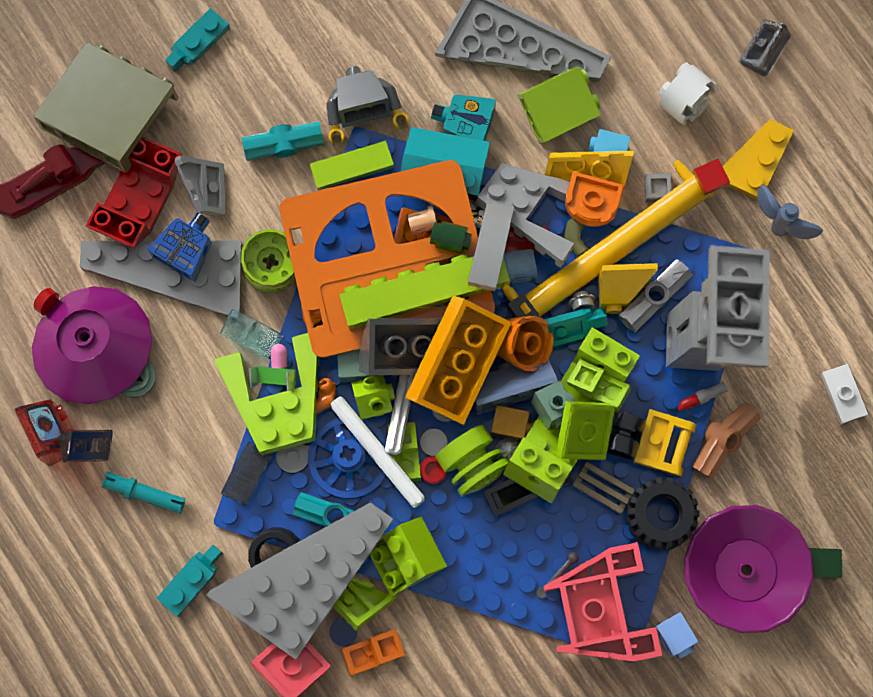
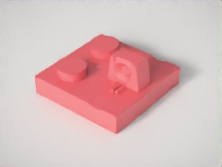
M272 643L250 664L280 697H299L331 667L310 643L307 644L296 660Z

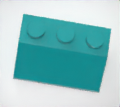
M411 127L403 155L401 171L453 160L461 167L467 193L479 195L490 142Z

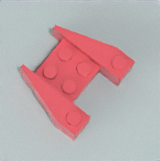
M638 542L609 548L544 586L545 592L560 589L571 640L569 645L556 647L557 652L629 662L662 656L656 627L628 633L616 580L619 577L643 573L644 569ZM604 559L606 560V565L598 562ZM593 566L592 577H588V568Z

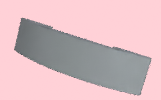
M487 200L468 281L469 286L491 291L496 290L514 206Z

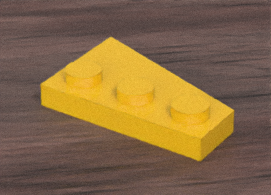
M770 119L723 165L730 180V184L727 187L758 201L759 187L761 185L768 186L794 130Z
M634 151L550 153L545 175L570 182L572 173L575 171L625 185Z

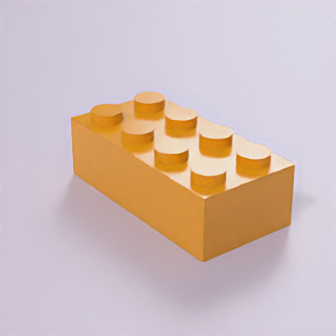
M452 296L405 397L464 425L512 322L464 298Z

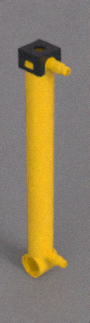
M680 160L675 161L673 166L684 181L678 187L526 295L522 294L519 296L510 285L501 287L504 295L510 301L507 307L508 313L512 318L524 316L541 317L596 278L600 273L602 265H614L706 198L714 196L718 190L704 196L695 176L692 175Z

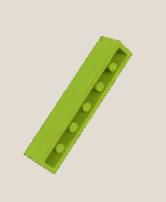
M460 255L452 258V263L442 266L440 262L424 266V271L414 273L413 270L403 271L397 274L398 278L388 281L387 277L378 278L371 281L370 286L363 288L360 285H353L345 288V293L339 295L349 330L366 326L368 319L394 318L451 301L452 296L465 298L490 290L468 285L474 257L467 258V255ZM504 258L502 259L496 289L508 286L510 283Z

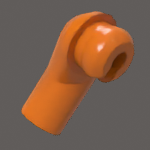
M323 378L318 383L317 414L330 408L331 403L335 400L336 385L329 378Z

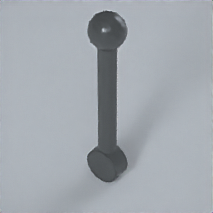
M576 552L569 553L568 560L547 584L559 578L572 563H576L579 560V555ZM540 587L536 592L537 596L542 599L546 597L544 587Z

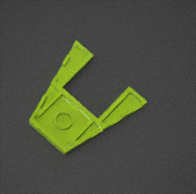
M308 333L292 337L302 387L252 401L243 355L238 352L214 359L262 455L315 441L316 392H318L317 369L320 357L313 353Z

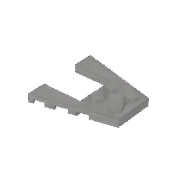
M501 163L478 195L476 204L484 210L487 200L514 206L510 226L514 228V233L520 238L524 236L534 243V248L542 255L547 253L556 260L555 264L560 268L573 249V242L528 221L547 193L565 202L570 182Z

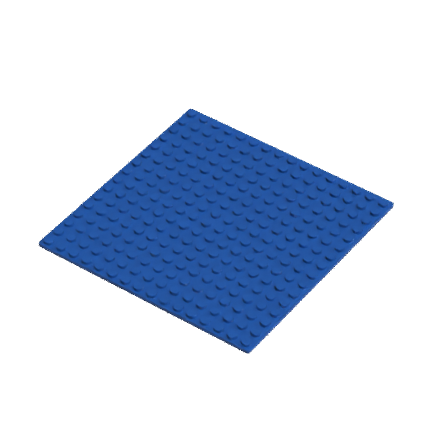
M355 127L352 130L344 153L386 141L394 168L332 187L400 172L407 142ZM485 166L481 191L496 172L495 169ZM547 193L528 221L538 226H548V231L564 238L567 222L572 217L567 212L564 201ZM408 196L388 197L385 205L393 238L400 211L403 207L419 212L428 209V206L431 204ZM356 204L334 218L325 228L315 249V259L318 262H327L375 249L367 209L364 205ZM435 207L437 214L448 217L443 211ZM618 208V212L612 221L601 226L586 225L581 232L580 238L586 247L590 249L638 214ZM670 224L614 264L657 263L658 270L653 281L676 259L684 263L692 273L693 277L636 333L629 330L619 318L621 313H606L608 325L595 329L640 355L632 372L625 381V383L631 386V391L620 409L621 412L638 416L646 421L648 412L652 409L693 422L697 426L695 433H691L681 467L684 469L681 478L633 463L634 459L620 458L607 453L606 460L578 459L570 472L574 482L586 462H589L635 491L645 482L653 481L655 478L660 477L663 480H666L667 477L673 478V482L676 483L680 481L684 483L683 487L688 490L694 470L692 465L698 457L715 397L707 403L699 404L683 411H678V405L681 400L694 395L695 392L719 384L724 368L720 371L666 367L667 314L692 291L702 292V282L708 278L709 248L711 246L746 247ZM476 227L477 235L479 238L480 228ZM572 250L560 268L555 264L556 260L547 253L545 255L541 253H504L503 255L510 279L509 285L513 287L519 296L522 294L526 295L578 258ZM597 276L575 292L587 291L589 295H594V309H599ZM531 278L530 281L521 282V283H514V284H513V282H520V281H526V280H527V279H523V280L513 281V280H515V279ZM297 287L277 344H282L287 349L288 367L284 369L296 370L295 389L302 387L292 337L308 333L307 326L303 321L301 300ZM502 290L504 301L500 302V310L495 311L494 314L504 319H510L512 317L507 311L510 301ZM651 291L649 293V297L653 301H661L663 299L658 291ZM575 293L542 315L541 318L547 319L573 312L569 301ZM584 339L553 347L548 360L558 381L562 380L572 364ZM496 355L488 373L497 371L498 366L509 362ZM338 356L320 358L317 369L318 383L323 378L331 379L337 389L335 399L343 397L360 418L352 382L340 383ZM384 375L386 385L392 384L396 397L400 375ZM262 383L257 399L287 391V385ZM319 387L318 392H316V399H318ZM532 399L507 406L513 409L528 411V420H533L532 426L539 417L531 403ZM391 400L392 409L394 407L395 400ZM411 400L407 423L415 422L419 466H421L423 460L430 457L423 452L420 445L421 436L425 431L429 429L441 430L446 435L448 444L479 425H484L491 436L496 410L476 415L473 405L463 425L454 420L450 422L438 421L431 409ZM331 407L316 415L315 434L325 424L339 418ZM392 412L378 417L366 418L365 420L374 424L387 440V425H390ZM340 424L345 439L350 440L353 434L345 424ZM673 427L663 462L669 464L672 462L681 431L678 428ZM246 428L214 518V524L217 527L253 539L264 530L272 527H283L292 531L301 541L325 528V526L292 515L300 492L331 503L341 504L353 511L373 503L394 518L383 535L400 524L422 516L447 567L407 590L570 644L571 640L560 589L546 592V597L543 599L537 596V589L547 584L568 560V555L571 552H576L579 555V560L576 563H572L561 576L609 548L637 543L636 536L634 534L631 535L629 531L630 526L626 523V509L629 501L622 513L618 514L572 487L574 483L561 488L552 504L543 498H539L495 517L483 491L510 479L503 475L504 471L494 482L482 490L472 492L463 497L458 493V489L466 481L457 485H453L451 482L456 474L459 473L458 469L447 472L445 480L437 485L428 484L421 477V481L413 483L424 495V501L415 508L410 505L387 475L374 491L365 496L349 499L336 497L327 493L316 483L310 472L309 464L297 473H288L279 467L276 460L277 451L262 455L248 428ZM334 428L328 430L321 437L322 440L330 444L337 445L339 443ZM492 437L493 442L485 451L488 453L495 450L497 444L503 439ZM311 442L302 445L310 446ZM317 445L315 461L329 458L333 452ZM365 462L362 465L374 480L381 471L378 465ZM332 464L316 469L323 481L326 482L336 466ZM357 470L353 472L354 491L369 485ZM342 471L331 487L347 492L346 472ZM587 471V475L598 480L599 482L615 490L621 495H626L624 491L618 489L617 487L601 479L600 477L596 476L590 471ZM582 480L581 484L618 506L620 505L621 501ZM655 499L647 506V518L655 528L669 530L676 525L678 512L671 502L665 499ZM333 511L330 513L328 520L332 524L343 518L344 515L340 511ZM270 539L265 542L283 549L289 547L285 541L280 539ZM638 543L644 569L643 573L616 578L628 633L644 630L647 627L669 549L657 551L655 548L648 549L645 544ZM369 555L357 573L383 581Z

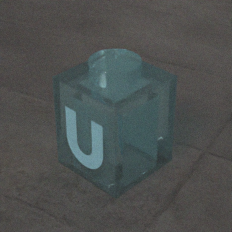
M533 249L504 253L503 258L510 279L509 285L536 282L537 269Z

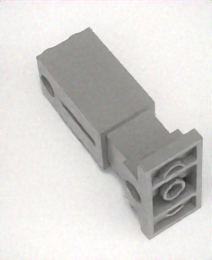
M711 246L709 248L708 278L702 282V292L692 291L667 314L666 367L720 371L726 366L767 368L769 366L770 250Z

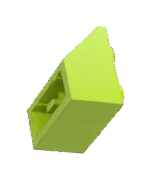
M422 516L400 524L383 535L370 553L391 597L447 567Z

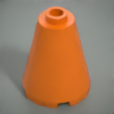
M538 316L506 319L512 323L498 350L497 356L520 370H537L536 367L541 363L545 364L548 361L553 349L554 339L553 334L549 333L547 325L549 326L548 322Z

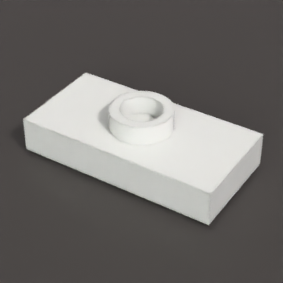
M848 364L821 373L840 425L868 415Z

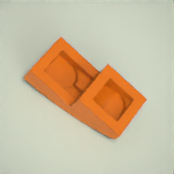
M396 629L340 650L349 677L405 656Z

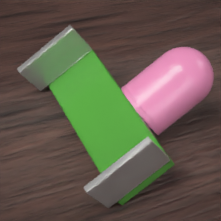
M276 344L272 347L271 367L256 366L249 368L250 387L257 386L258 383L287 385V391L295 389L296 370L284 369L288 367L287 349L284 345Z

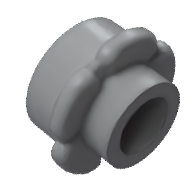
M587 291L575 293L569 301L573 311L581 309L594 310L595 308L593 302L595 301V296L589 295Z

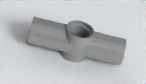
M676 259L657 279L648 284L646 289L619 315L622 323L629 330L636 333L693 277L689 268ZM651 291H658L663 299L661 301H653L649 297V293Z

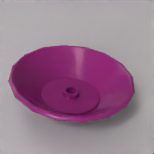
M98 286L72 291L58 300L38 323L31 347L34 369L45 387L65 401L93 404L113 399L135 383L148 363L153 341L149 319L136 300L118 289ZM86 335H90L88 341L82 342Z
M758 505L730 506L709 516L693 533L684 558L686 586L697 608L716 625L741 634L769 632L790 622L806 603L814 579L812 553L800 530L781 513ZM746 565L751 569L750 575L746 576L741 572L742 566Z

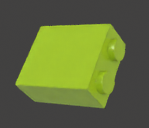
M579 66L573 67L517 94L539 143L553 139L601 115L598 110L601 108L600 102L595 94H591L588 84H590L588 75L584 70H580Z

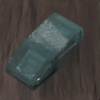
M234 309L231 310L220 334L237 344L247 346L267 359H271L272 347L280 344L284 337L283 334Z

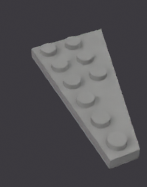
M465 0L435 52V57L550 75H558L579 66L580 70H584L587 73L589 81L599 82L611 60L610 55L498 0Z
M241 240L211 241V248L195 282L154 259L147 250L154 241H142L135 249L118 241H81L80 268L82 270L128 283L131 286L140 287L152 293L189 305H196L208 309V311L224 314L241 321Z

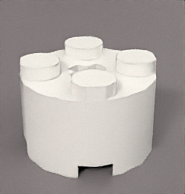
M687 62L678 69L675 79L671 83L669 81L666 82L658 92L661 96L659 106L684 127L688 123L686 120L689 119L691 122H694L710 104L707 101L711 92L716 94L719 88L694 65H689Z

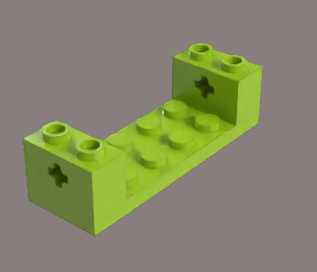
M592 327L560 383L566 393L570 392L575 402L598 403L567 384L578 361L581 359L605 369L606 375L625 382L640 355ZM538 417L527 436L523 437L511 456L503 475L552 504L578 459H561L556 457L560 429H557L555 426L547 430L541 418Z

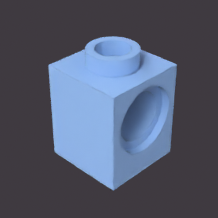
M681 612L655 626L658 637L670 657L678 655L681 659L694 651L692 645L698 641Z

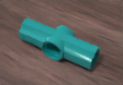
M317 121L293 127L288 124L274 126L269 132L242 137V144L246 160L251 161L275 156L276 158L290 157L295 155L298 150L324 145L320 122Z
M300 492L292 515L327 527L331 524L328 518L333 511L342 512L344 517L354 511L345 508L341 504L331 503Z

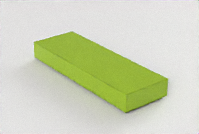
M383 141L311 163L310 168L319 191L394 168L387 142Z

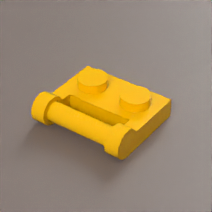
M650 409L633 463L681 478L684 470L681 467L691 433H695L697 425L693 422ZM673 427L681 431L672 462L669 464L663 461Z

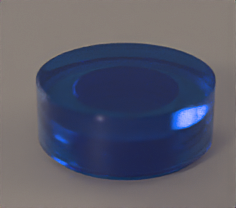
M342 617L336 619L331 624L329 634L335 644L348 646L356 640L358 630L355 631Z

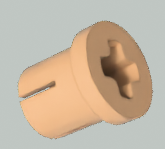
M433 205L428 206L426 210L408 214V221L413 235L431 231L434 223H439Z

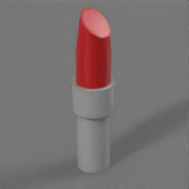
M721 382L708 389H702L695 392L694 395L681 400L678 405V411H683L699 404L702 405L709 402L710 399L728 392L725 383Z

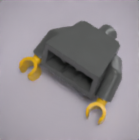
M358 66L349 67L346 70V76L340 77L337 80V88L332 91L326 103L328 123L332 126L328 136L330 142L334 145L333 136L338 133L341 134V140L344 144L346 137L343 131L340 130L339 124H342V127L345 128L391 116V111L394 114L392 120L394 129H399L396 122L397 118H402L407 127L409 118L407 114L400 110L402 106L395 87L383 78H377L372 70L361 72Z

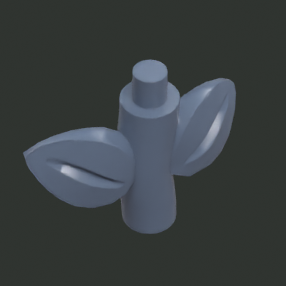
M761 185L759 187L757 195L758 204L766 217L773 219L771 230L775 235L784 236L788 233L799 239H812L822 234L823 229L820 226L798 218L800 211L795 204L786 203L781 207L766 186Z

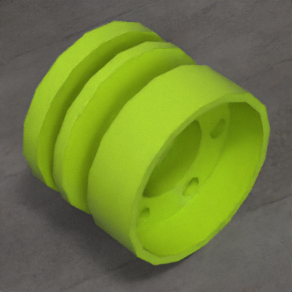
M265 229L254 233L246 240L242 248L241 263L246 279L254 288L264 293H277L286 290L294 283L295 275L285 233L279 230ZM271 259H275L276 265H273L271 269H267L265 262L268 263Z
M479 425L465 432L446 445L435 456L445 473L455 469L459 470V473L451 480L453 485L466 481L458 489L461 497L475 491H480L494 482L508 464L506 458L495 463L493 462L501 455L500 449L492 450L488 453L485 451L493 442V439L484 425Z

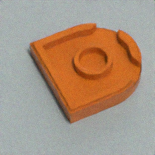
M573 171L565 198L566 210L574 220L587 226L605 225L616 216L625 185Z

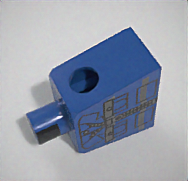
M196 213L189 224L176 218L147 250L154 259L195 282L212 245L209 236L203 233L210 220L200 213Z

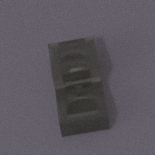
M248 441L234 465L221 495L246 506L259 485V479L271 461L273 453L262 455L257 446Z

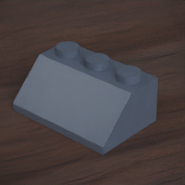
M549 360L545 364L541 363L538 365L535 371H523L510 363H505L498 366L497 371L488 373L473 404L476 415L496 410L497 405L507 407L533 399L535 392L557 382V376Z

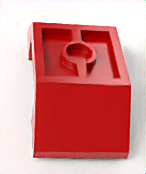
M142 137L128 157L132 166L127 173L120 171L104 205L96 204L85 227L135 249L151 233L174 188L178 172L175 158L182 154Z

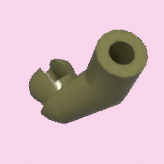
M570 218L566 225L564 238L574 243L572 250L579 257L589 250L580 238L581 232L586 225Z

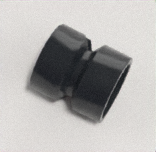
M614 411L607 453L620 458L635 459L639 446L636 439L642 436L646 421L626 412L619 411L618 413Z

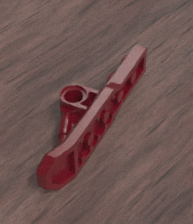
M63 144L55 145L43 154L45 161L17 177L0 184V215L16 219L30 213L86 181L95 169L106 162L75 146L66 148Z

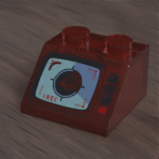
M49 399L14 409L39 460L48 466H52L68 458L72 432H75V430L68 428L65 422L68 419V415L62 404L57 405L53 400ZM74 439L72 452L75 451L76 441L79 443V439Z

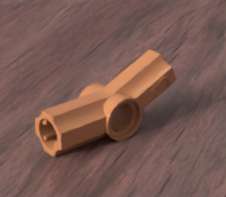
M744 402L722 423L716 421L710 424L705 434L706 444L692 467L713 479L727 455L734 454L740 448L742 436L761 419L759 412L751 404Z

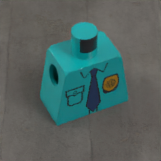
M456 94L452 97L450 107L435 104L431 119L444 122L443 133L486 141L496 109V99Z

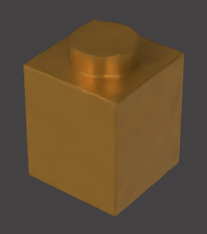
M497 405L491 437L514 439L517 442H521L523 437L527 436L532 428L533 420H528L529 412Z

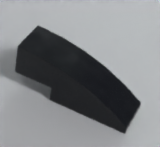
M569 474L561 488L574 483L571 474ZM511 479L483 491L495 517L541 498Z

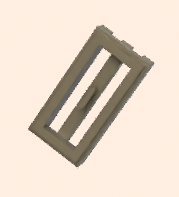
M586 462L572 486L618 514L622 513L635 491L589 462ZM587 471H590L591 473L595 474L601 479L607 481L608 483L612 484L618 489L624 491L626 495H621L615 490L609 488L608 486L604 485L598 480L587 475ZM582 480L621 501L620 505L618 506L581 484Z

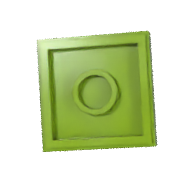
M565 401L556 457L561 459L606 460L615 405L610 403Z

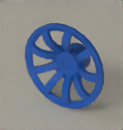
M337 418L325 424L315 434V441L311 442L308 451L310 472L316 483L333 496L345 499L365 496L382 483L386 474L381 469L375 480L362 466L363 463L378 464L371 456L365 455L366 450L358 443L354 435H352L350 440L345 439L340 424L344 423L340 418ZM362 419L364 424L376 435L378 441L385 448L387 440L383 433L374 424ZM331 428H334L339 440L337 445L330 444L321 439ZM317 445L333 452L332 456L315 461ZM334 464L336 467L333 473L324 482L316 468ZM357 470L369 485L354 491L353 472ZM342 471L346 472L347 492L331 487Z

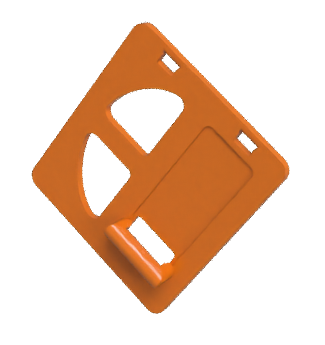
M453 160L286 198L279 207L313 353L320 358L360 349V341L366 326L349 330L339 295L345 293V288L353 285H360L361 288L370 286L371 281L382 277H387V281L398 278V273L407 270H413L414 273L424 271V266L429 263L440 262L441 266L449 264L450 258L460 255H467V258L474 257L478 242V235L460 165ZM390 196H408L424 200L436 206L450 218L453 224L468 227L467 233L472 234L469 249H463L462 254L436 248V245L430 244L431 237L396 244L387 214L386 199ZM356 204L364 205L367 209L375 249L327 262H318L315 259V249L325 228L334 218ZM301 228L304 243L295 245L291 230ZM491 290L469 296V299H467L492 313L495 311ZM450 302L444 303L443 306H433L394 318H443ZM320 310L323 325L314 328L310 311Z

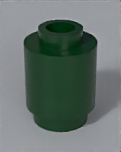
M445 221L441 223L435 222L430 244L436 245V248L462 254L463 249H469L472 234L467 233L468 227Z

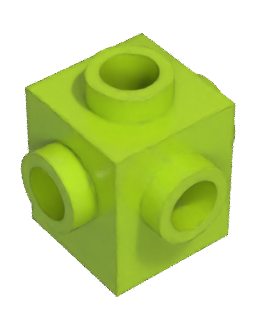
M384 375L369 376L363 380L351 383L361 420L373 416H382L393 411L391 400H395L392 384L386 385Z

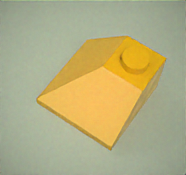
M658 264L602 265L598 276L599 308L606 310L607 314L622 313V310H625L646 289L648 284L653 281L658 270Z

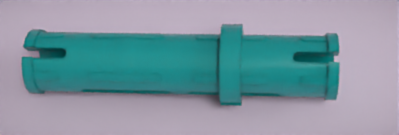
M107 471L105 474L107 478H104L101 488L123 494L126 499L134 498L179 515L182 512L181 507L184 508L186 498L139 483L133 477L127 479Z

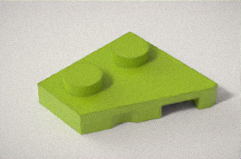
M353 578L334 605V608L357 631L395 602L397 595L391 597L389 593L387 594L373 588L374 584Z

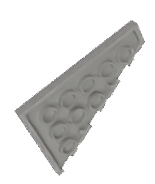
M369 503L213 588L208 592L207 596L296 660L394 518L373 503Z

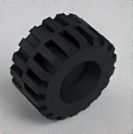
M660 477L655 478L653 481L645 482L634 492L626 509V523L629 524V531L631 535L634 534L638 543L645 544L648 549L655 548L657 551H664L665 549L671 550L691 537L693 531L697 528V518L700 516V510H697L698 501L693 499V492L690 488L686 490L683 487L684 483L680 481L678 483L673 482V478L667 477L666 480H663ZM665 499L675 506L678 512V521L673 528L660 530L651 525L646 515L647 506L651 501Z

